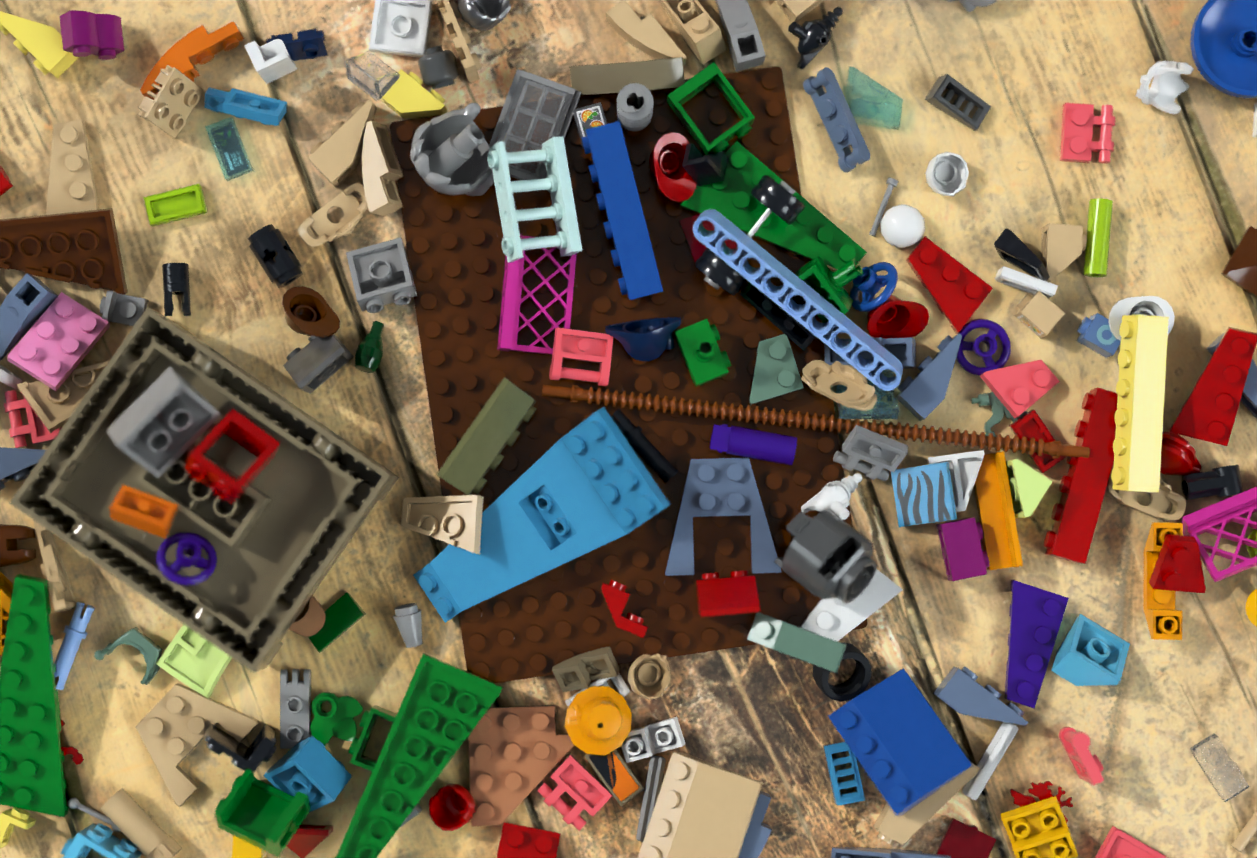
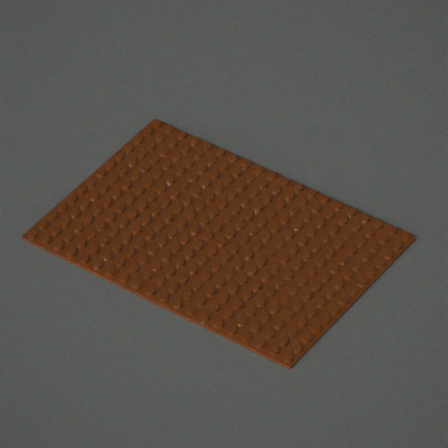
M775 66L723 74L755 117L751 125L753 129L740 139L736 135L729 140V146L723 152L726 153L738 141L801 195L782 69ZM714 82L682 105L709 143L741 121ZM678 87L650 90L654 103L653 116L646 128L640 131H630L621 126L663 292L632 300L628 299L627 294H621L618 278H622L620 266L614 267L610 252L615 250L613 238L607 239L603 222L608 221L606 211L599 210L596 194L601 193L598 182H592L588 167L593 165L591 153L585 154L574 115L564 140L582 251L576 254L570 329L607 334L605 327L608 325L650 318L681 317V325L672 332L675 347L664 350L663 354L651 361H640L632 358L626 352L623 345L616 338H613L610 376L607 387L598 386L595 382L560 378L559 381L550 380L549 373L552 363V355L497 350L506 255L502 250L503 232L495 183L482 196H469L466 194L453 196L437 192L425 183L410 158L412 139L417 128L437 116L396 121L390 125L392 144L404 176L398 179L397 182L399 196L403 205L401 211L409 267L417 292L414 302L438 471L504 377L535 399L534 407L537 410L528 423L523 421L517 429L520 435L511 447L509 445L504 447L500 453L504 458L495 470L491 468L484 476L487 482L478 494L472 493V495L483 497L482 513L560 438L603 407H605L610 416L620 408L636 427L639 425L643 429L640 432L678 470L667 483H664L634 450L670 503L668 507L627 535L459 613L467 672L493 683L554 675L552 671L553 666L579 654L609 646L618 665L633 663L643 654L650 656L660 654L666 655L668 658L758 644L747 640L757 612L704 617L698 615L696 580L702 579V574L719 572V578L731 577L730 571L748 570V576L754 575L756 578L760 604L759 613L797 627L801 626L821 600L820 597L811 594L786 574L782 568L781 573H752L750 516L693 517L694 575L665 576L690 460L747 458L726 454L724 451L719 453L717 450L709 448L714 424H727L729 427L733 425L797 437L796 452L792 466L749 458L777 557L785 556L788 547L794 539L786 530V526L801 511V506L819 493L827 483L836 480L841 481L845 478L842 464L833 461L835 452H841L839 435L836 429L829 432L828 428L821 431L819 427L816 430H813L811 426L804 429L802 425L799 428H796L794 424L788 427L785 423L779 426L777 422L772 426L769 421L764 425L762 421H758L755 424L754 420H750L747 423L746 419H741L738 422L737 418H733L730 421L729 417H725L722 420L721 416H716L713 419L712 415H708L705 418L704 414H700L697 417L696 413H691V416H688L687 412H683L680 415L679 411L671 414L670 410L663 413L662 409H658L655 412L654 408L646 411L645 407L638 410L637 406H633V409H630L628 405L621 408L620 404L613 407L611 403L608 406H605L603 402H600V405H596L594 401L588 404V401L583 400L574 403L566 398L542 396L543 384L571 388L572 385H578L580 388L588 390L590 387H593L595 391L601 388L603 392L609 389L612 393L618 390V393L621 394L625 390L628 395L633 391L635 395H639L642 392L643 396H647L650 393L651 397H656L659 394L660 398H664L667 395L668 399H672L675 396L676 400H681L684 397L685 401H689L692 398L693 402H697L700 399L701 403L709 400L710 404H714L717 401L718 405L726 402L727 406L734 403L735 407H739L742 404L743 408H747L750 405L749 397L758 342L784 334L740 295V292L749 283L748 280L735 296L729 294L721 287L718 290L704 280L706 275L695 266L694 259L679 223L680 220L698 213L680 207L683 201L676 202L665 197L659 189L656 177L650 170V154L658 139L667 133H680L687 138L689 143H693L703 156L705 155L667 103V95ZM619 93L581 95L576 109L601 102L607 124L618 121L617 97ZM563 97L545 100L541 113L556 118ZM539 101L522 103L521 106L536 111ZM503 106L481 109L480 113L473 120L482 131L488 144H490ZM515 109L511 110L509 113L510 122L514 115ZM518 112L510 134L525 139L533 117ZM538 119L531 141L541 145L546 142L553 124ZM508 140L505 149L506 152L521 151L523 145ZM528 147L527 151L536 150V149H533V148H531V147ZM539 162L522 163L521 169L536 173ZM510 176L511 181H519V179ZM548 190L513 193L516 210L551 207L552 205L551 195ZM552 218L518 222L519 233L522 236L542 237L556 235L557 233L555 221ZM755 237L751 238L794 274L798 269L811 261V259L799 254H793L777 245L769 244ZM558 248L551 252V255L560 266L569 260V256L561 257L560 249ZM541 249L525 250L526 256L532 263L545 254ZM547 256L535 265L545 279L557 270ZM747 259L748 264L753 268L761 267L757 259ZM524 260V270H525L526 268L529 267V265H528V264L525 262V260ZM569 264L564 268V270H565V272H566L567 274H568ZM532 269L523 275L522 282L530 292L542 283ZM560 272L548 281L558 295L567 288V280ZM770 277V281L773 285H783V282L780 278ZM545 285L532 294L542 307H545L555 298ZM522 289V293H521V299H522L524 296L527 295V294L523 291V289ZM566 293L561 297L564 302H566ZM795 295L792 297L793 301L797 304L802 305L806 303L802 296ZM529 297L520 304V312L527 320L540 311ZM555 301L546 309V312L557 323L564 317L565 309L558 301ZM542 313L530 322L540 336L552 327L551 323ZM816 314V315H815L816 320L821 323L820 318H819V317L817 316V314ZM519 317V327H520L521 325L524 324V322H523V321L520 319V317ZM708 319L710 325H716L720 335V340L717 341L720 351H726L731 366L727 368L729 371L728 375L695 388L674 333L677 330ZM564 321L558 325L560 328H563ZM527 326L518 332L517 345L529 346L537 340ZM555 329L543 338L550 348H553ZM788 337L801 378L803 376L802 369L813 360L825 362V345L819 338L816 337L803 351ZM540 342L534 345L536 347H544ZM563 359L562 367L599 371L600 363ZM803 381L804 388L751 405L752 409H755L756 406H759L760 410H764V407H767L769 411L776 408L777 412L784 409L786 413L789 410H792L794 414L801 411V414L805 415L806 412H809L811 416L814 413H817L818 416H822L825 413L826 417H830L833 414L836 418L833 400L812 390ZM439 477L442 496L466 495ZM812 510L804 514L813 519L819 512ZM850 512L849 517L843 521L853 527ZM610 580H614L627 586L625 592L630 593L622 615L627 617L629 612L644 618L643 624L648 626L644 638L616 627L601 590L603 582L609 584ZM867 619L853 630L865 628L867 626Z

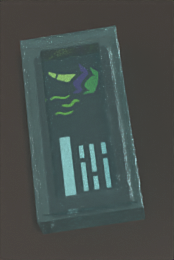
M233 117L205 127L225 180L229 181L254 171Z

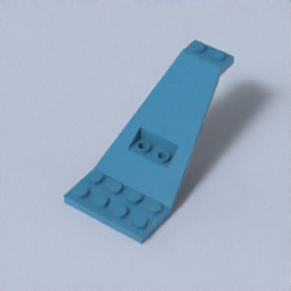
M603 407L560 438L482 513L480 555L449 544L429 564L413 576L446 623L463 610L627 535L668 507L670 503L605 407Z

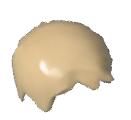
M643 654L631 664L627 680L635 694L646 699H657L664 694L671 683V672L666 655L654 654L650 656Z

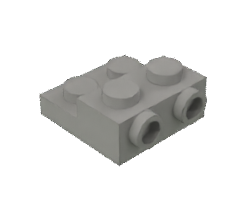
M401 237L346 252L356 299L362 311L367 310L369 313H377L383 310L384 305L391 303L406 305L411 302L412 297L417 296Z

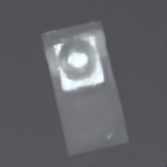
M1213 733L1189 748L1202 771L1224 802L1249 788L1238 765L1231 760L1216 734Z

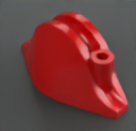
M1162 432L1160 473L1184 476L1200 472L1202 466L1196 458V451L1191 444L1178 434Z

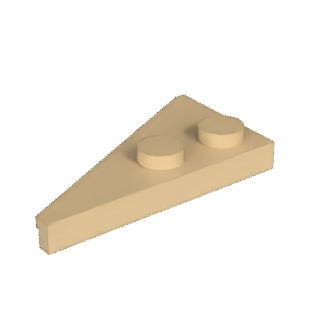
M33 520L43 560L41 570L44 578L48 580L54 610L68 611L76 607V600L53 534Z

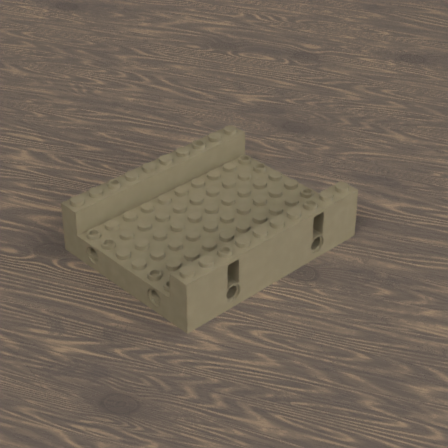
M147 307L12 498L10 504L246 668L256 672L267 668L282 647L283 643L281 640L374 505L378 500H384L399 477L172 320ZM171 367L192 384L221 413V416L157 478L121 451L106 430ZM232 408L281 443L275 457L233 504L217 497L211 488L202 482L194 480L184 469L190 453ZM225 433L203 456L236 481L257 459L256 456ZM123 484L179 505L166 538L176 533L189 532L204 537L212 544L217 555V565L213 574L207 580L190 586L179 585L168 580L160 572L156 560L158 548L166 538H161L110 518L109 508ZM177 543L167 550L166 563L168 566L176 561ZM201 547L200 556L208 560L206 551ZM195 566L184 567L176 574L190 577L200 574L204 569Z

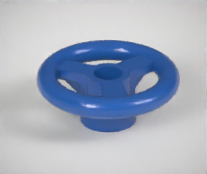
M879 262L870 267L862 268L863 274L853 280L850 297L853 299L852 306L855 310L860 312L872 311L881 306L891 296L896 287L898 275L896 268L890 263ZM887 271L888 274L881 276L877 275L876 272ZM886 286L884 291L876 299L873 300L874 295L878 293L882 287ZM859 291L862 292V302H859L858 299Z

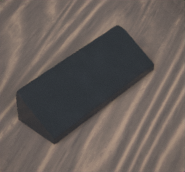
M750 282L740 292L743 298L803 351L816 338L813 333Z

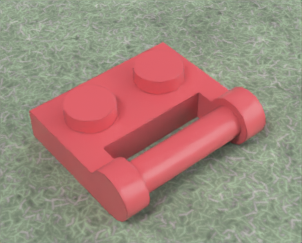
M555 328L549 379L559 381L560 378L595 382L598 386L607 387L614 337L604 333ZM571 359L600 363L599 371L562 367V360Z
M1063 727L1059 732V738L1079 778L1092 785L1104 781L1101 774L1104 771L1103 765L1096 755H1091L1088 749L1090 745L1089 736L1083 732H1077L1071 727Z

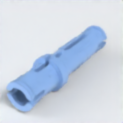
M82 602L76 603L70 624L64 628L65 637L55 660L56 672L54 676L55 680L59 677L56 685L58 690H64V685L82 639H86L87 632L85 630L95 610L93 606L88 605L82 616L81 613L85 605Z

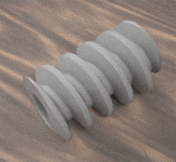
M630 83L620 90L617 97V119L626 130L640 131L651 122L654 103L650 90L639 83Z

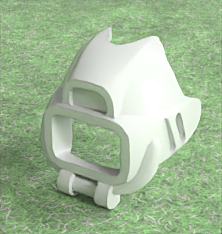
M1158 61L1152 65L1147 75L1141 76L1140 89L1137 90L1136 97L1140 98L1145 105L1151 104L1161 111L1178 114L1181 107L1175 103V99L1189 88V85L1181 78V74L1189 75L1194 69L1186 62ZM1153 78L1152 85L1149 89L1150 81Z

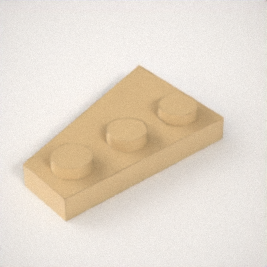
M109 361L75 369L57 391H54L40 381L28 384L23 382L16 385L42 423L52 433L65 425Z
M479 495L403 498L401 526L480 555L483 497Z

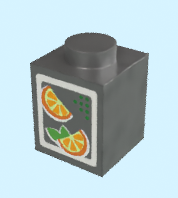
M601 102L573 110L580 140L581 137L586 136V129L607 124Z

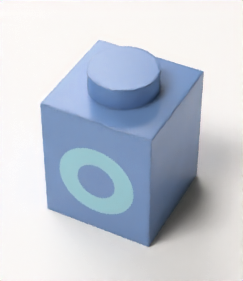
M1098 313L1090 316V318L1085 317L1077 332L1081 333L1077 342L1105 358L1113 356L1121 343L1112 334L1108 323L1109 319Z

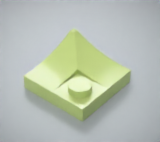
M183 624L156 664L191 689L209 698L232 657Z

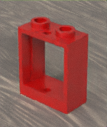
M232 408L190 453L184 469L194 480L202 482L211 488L217 497L233 504L275 457L281 443ZM224 433L257 457L256 461L238 481L203 457Z

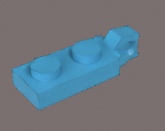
M208 88L205 92L204 107L217 113H226L237 118H246L265 125L278 126L287 111V102L234 88L230 92Z

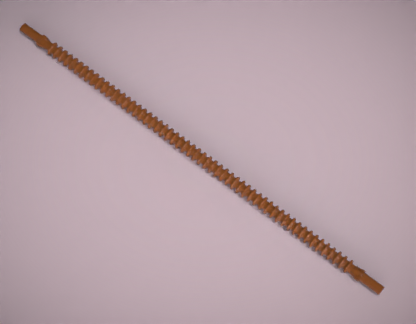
M543 384L542 396L566 398L574 403L583 400L588 401V404L594 401L596 405H600V402H603L605 406L611 403L613 407L620 404L621 408H624L625 405H628L630 409H633V406H637L638 410L645 407L646 411H649L650 408H654L655 412L658 409H662L663 413L670 410L671 414L679 411L680 415L683 412H687L688 416H691V413H696L697 417L700 414H704L705 418L708 415H712L713 419L716 416H721L722 420L725 417H729L730 421L733 418H737L738 422L741 419H746L747 423L750 420H754L755 424L758 421H762L765 425L769 421L772 426L777 422L779 426L785 423L788 427H791L794 424L796 428L802 425L804 429H807L808 426H811L813 430L819 427L821 431L828 428L829 432H832L833 429H836L838 433H841V430H845L846 434H849L858 425L880 435H887L888 438L895 436L896 440L904 437L905 441L908 438H912L913 442L920 439L921 443L929 440L930 444L933 441H937L938 445L945 442L947 446L950 443H954L955 447L958 444H962L964 448L970 445L972 449L975 446H979L980 450L984 446L988 450L994 447L996 451H1000V448L1004 449V452H1008L1011 449L1013 453L1019 450L1021 454H1025L1028 451L1029 455H1033L1036 452L1038 456H1041L1043 453L1051 455L1053 458H1059L1060 455L1089 458L1090 454L1089 447L1061 444V441L1057 440L1044 442L1042 438L1039 441H1035V438L1032 437L1028 441L1026 437H1022L1020 440L1018 436H1014L1011 439L1009 435L1003 438L1001 434H998L997 437H994L993 433H989L986 436L984 432L977 435L976 431H973L972 434H969L967 430L960 433L959 429L952 432L951 428H948L947 431H943L942 427L935 430L934 426L927 429L926 425L918 428L917 424L910 427L909 423H906L905 426H901L900 422L897 425H893L892 421L885 424L884 420L876 423L875 419L872 422H868L867 418L864 421H860L858 417L855 420H851L850 416L847 419H843L842 415L839 418H835L833 414L830 417H826L825 413L822 416H818L817 413L811 416L809 412L803 415L801 411H798L797 414H794L792 410L786 413L784 409L777 412L776 408H773L772 411H769L767 407H764V410H760L759 406L752 409L751 405H748L747 408H743L742 404L739 407H735L734 403L727 406L726 402L718 405L717 401L714 404H710L709 400L701 403L700 399L697 402H693L692 398L689 401H685L684 397L681 400H676L675 396L672 399H668L667 395L664 398H660L659 394L656 397H651L650 393L647 396H643L642 392L639 395H635L632 391L628 395L625 390L621 394L618 393V390L612 393L609 389H606V392H603L601 388L595 391L593 387H590L588 390L580 388L578 385H572L571 388Z

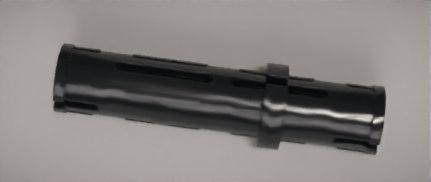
M620 408L611 415V418L630 446L656 472L663 482L667 483L678 470L640 432L643 429L639 425L636 427Z

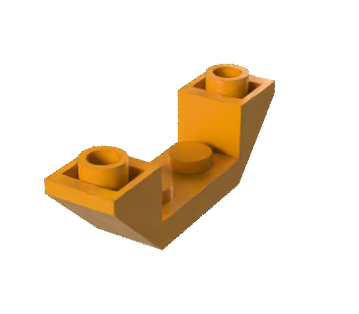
M1152 522L1144 549L1143 609L1151 639L1182 640V611L1175 610L1176 591L1153 589L1149 581L1166 534L1183 535V523Z

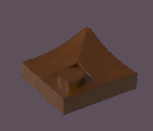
M1250 226L1221 274L1256 298L1257 229Z

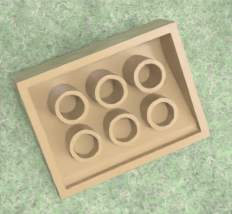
M673 752L638 858H738L763 783L687 753Z

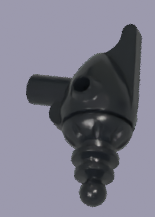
M834 8L833 13L829 11L827 15L822 16L823 20L806 21L803 26L796 22L790 24L788 31L799 38L798 52L801 58L797 64L798 68L804 69L821 49L828 44L832 36L831 28L836 27L835 22H839L837 17L843 14L842 8Z

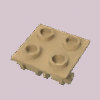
M167 65L165 69L162 68L155 80L162 87L154 83L151 85L159 91L156 95L148 90L147 94L155 99L152 100L145 96L138 107L140 109L138 115L149 120L175 139L179 131L184 127L185 121L192 109L198 104L204 90L178 69Z

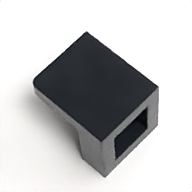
M690 143L686 145L682 167L699 186L722 182L725 178L728 157L723 151L703 156L696 146Z

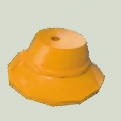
M591 686L576 694L567 708L565 729L573 745L585 753L607 755L621 747L630 733L632 712L625 698L611 687ZM598 723H603V726L598 727Z

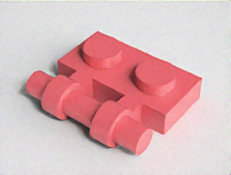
M1065 103L1063 105L1060 161L1089 163L1091 161V152H1099V163H1110L1111 152H1114V142L1111 141L1112 127L1115 126L1112 105H1102L1101 116H1093V104ZM1093 127H1100V141H1092Z
M16 390L4 392L6 399L4 409L5 413L9 414L11 424L9 434L10 438L14 439L15 448L27 447L25 436L31 434L33 444L50 442L55 439L62 426L50 433L25 398L18 400ZM26 409L29 423L27 425L22 423L20 411Z
M571 754L550 776L558 785L552 790L544 782L537 790L545 798L543 801L549 807L552 805L564 816L562 819L568 825L572 824L578 831L587 823L579 814L585 809L593 817L613 796ZM565 791L577 802L572 808L560 797Z

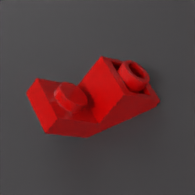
M610 580L609 584L603 582L601 590L616 627L644 638L648 626L643 624L644 618L629 612L627 617L622 615L630 593L625 592L627 586L614 580Z

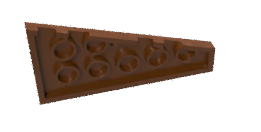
M113 208L0 219V268L24 271L26 274L67 283L75 282L95 289L112 290L123 295L128 293Z

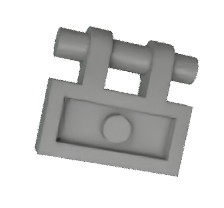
M856 425L842 444V452H835L833 461L842 464V468L852 471L854 469L862 472L869 479L875 480L877 478L886 481L889 471L894 472L908 454V445Z

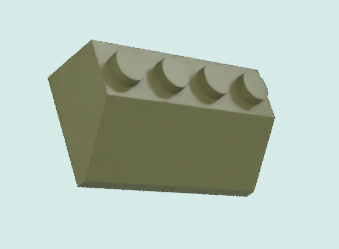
M504 377L437 475L466 495H472L473 492L478 494L487 482L484 476L490 468L495 470L504 458L500 454L506 445L511 447L520 435V432L517 431L523 421L528 423L537 410L534 407L535 399Z

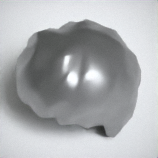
M458 0L457 9L461 13L462 19L472 28L488 31L506 17L511 9L510 0Z

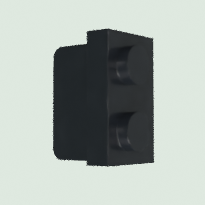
M211 723L206 728L205 741L208 742L206 746L218 755L225 753L233 758L231 762L243 771L250 769L255 772L262 761L268 762L277 748L274 746L277 741L275 740V729L266 723L249 747L241 742L239 743L234 737Z

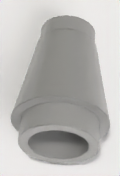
M417 603L405 604L394 608L395 615L393 618L406 648L422 645V615Z

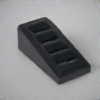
M1006 228L994 243L1001 259L1043 281H1047L1050 276L1042 261L1011 230Z

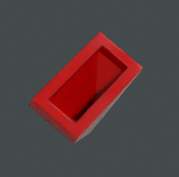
M301 824L287 844V847L300 858H304L333 832V825Z

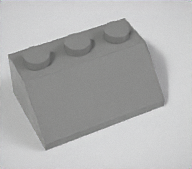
M169 367L106 432L121 451L155 477L159 478L221 416V413L192 384L173 368Z

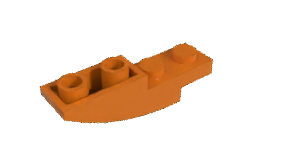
M233 21L209 33L204 25H201L176 42L155 64L140 89L143 96H147L152 100L155 99L148 95L147 92L149 90L156 95L159 91L151 85L154 83L162 87L155 80L162 68L165 69L167 65L172 68L175 67L194 82V78L200 75L195 67L196 64L210 62L215 57V54L222 50H232L240 44L239 41L245 39L238 26Z

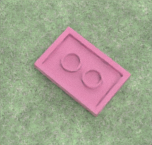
M61 292L7 355V359L18 368L54 391H57L109 329V322Z

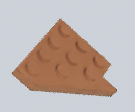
M555 705L490 707L469 734L470 793L475 801V812L471 818V826L501 825L574 746L568 733L556 734Z

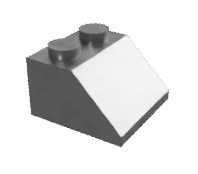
M335 334L327 337L310 336L308 339L310 343L302 350L300 347L296 348L286 357L288 362L283 366L301 390L311 394L354 357Z

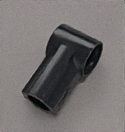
M1239 465L1213 468L1209 472H1198L1182 476L1181 487L1186 500L1215 495L1223 497L1244 492Z

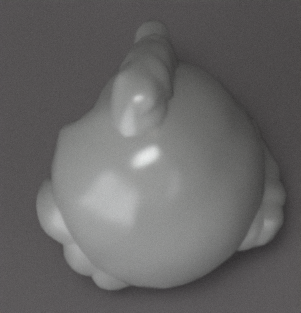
M470 103L463 109L446 112L441 116L431 119V121L420 125L413 136L410 152L411 161L425 183L439 193L453 196L462 194L482 196L494 183L493 171L487 161L490 146L486 142L482 131L473 121L481 110L478 103Z

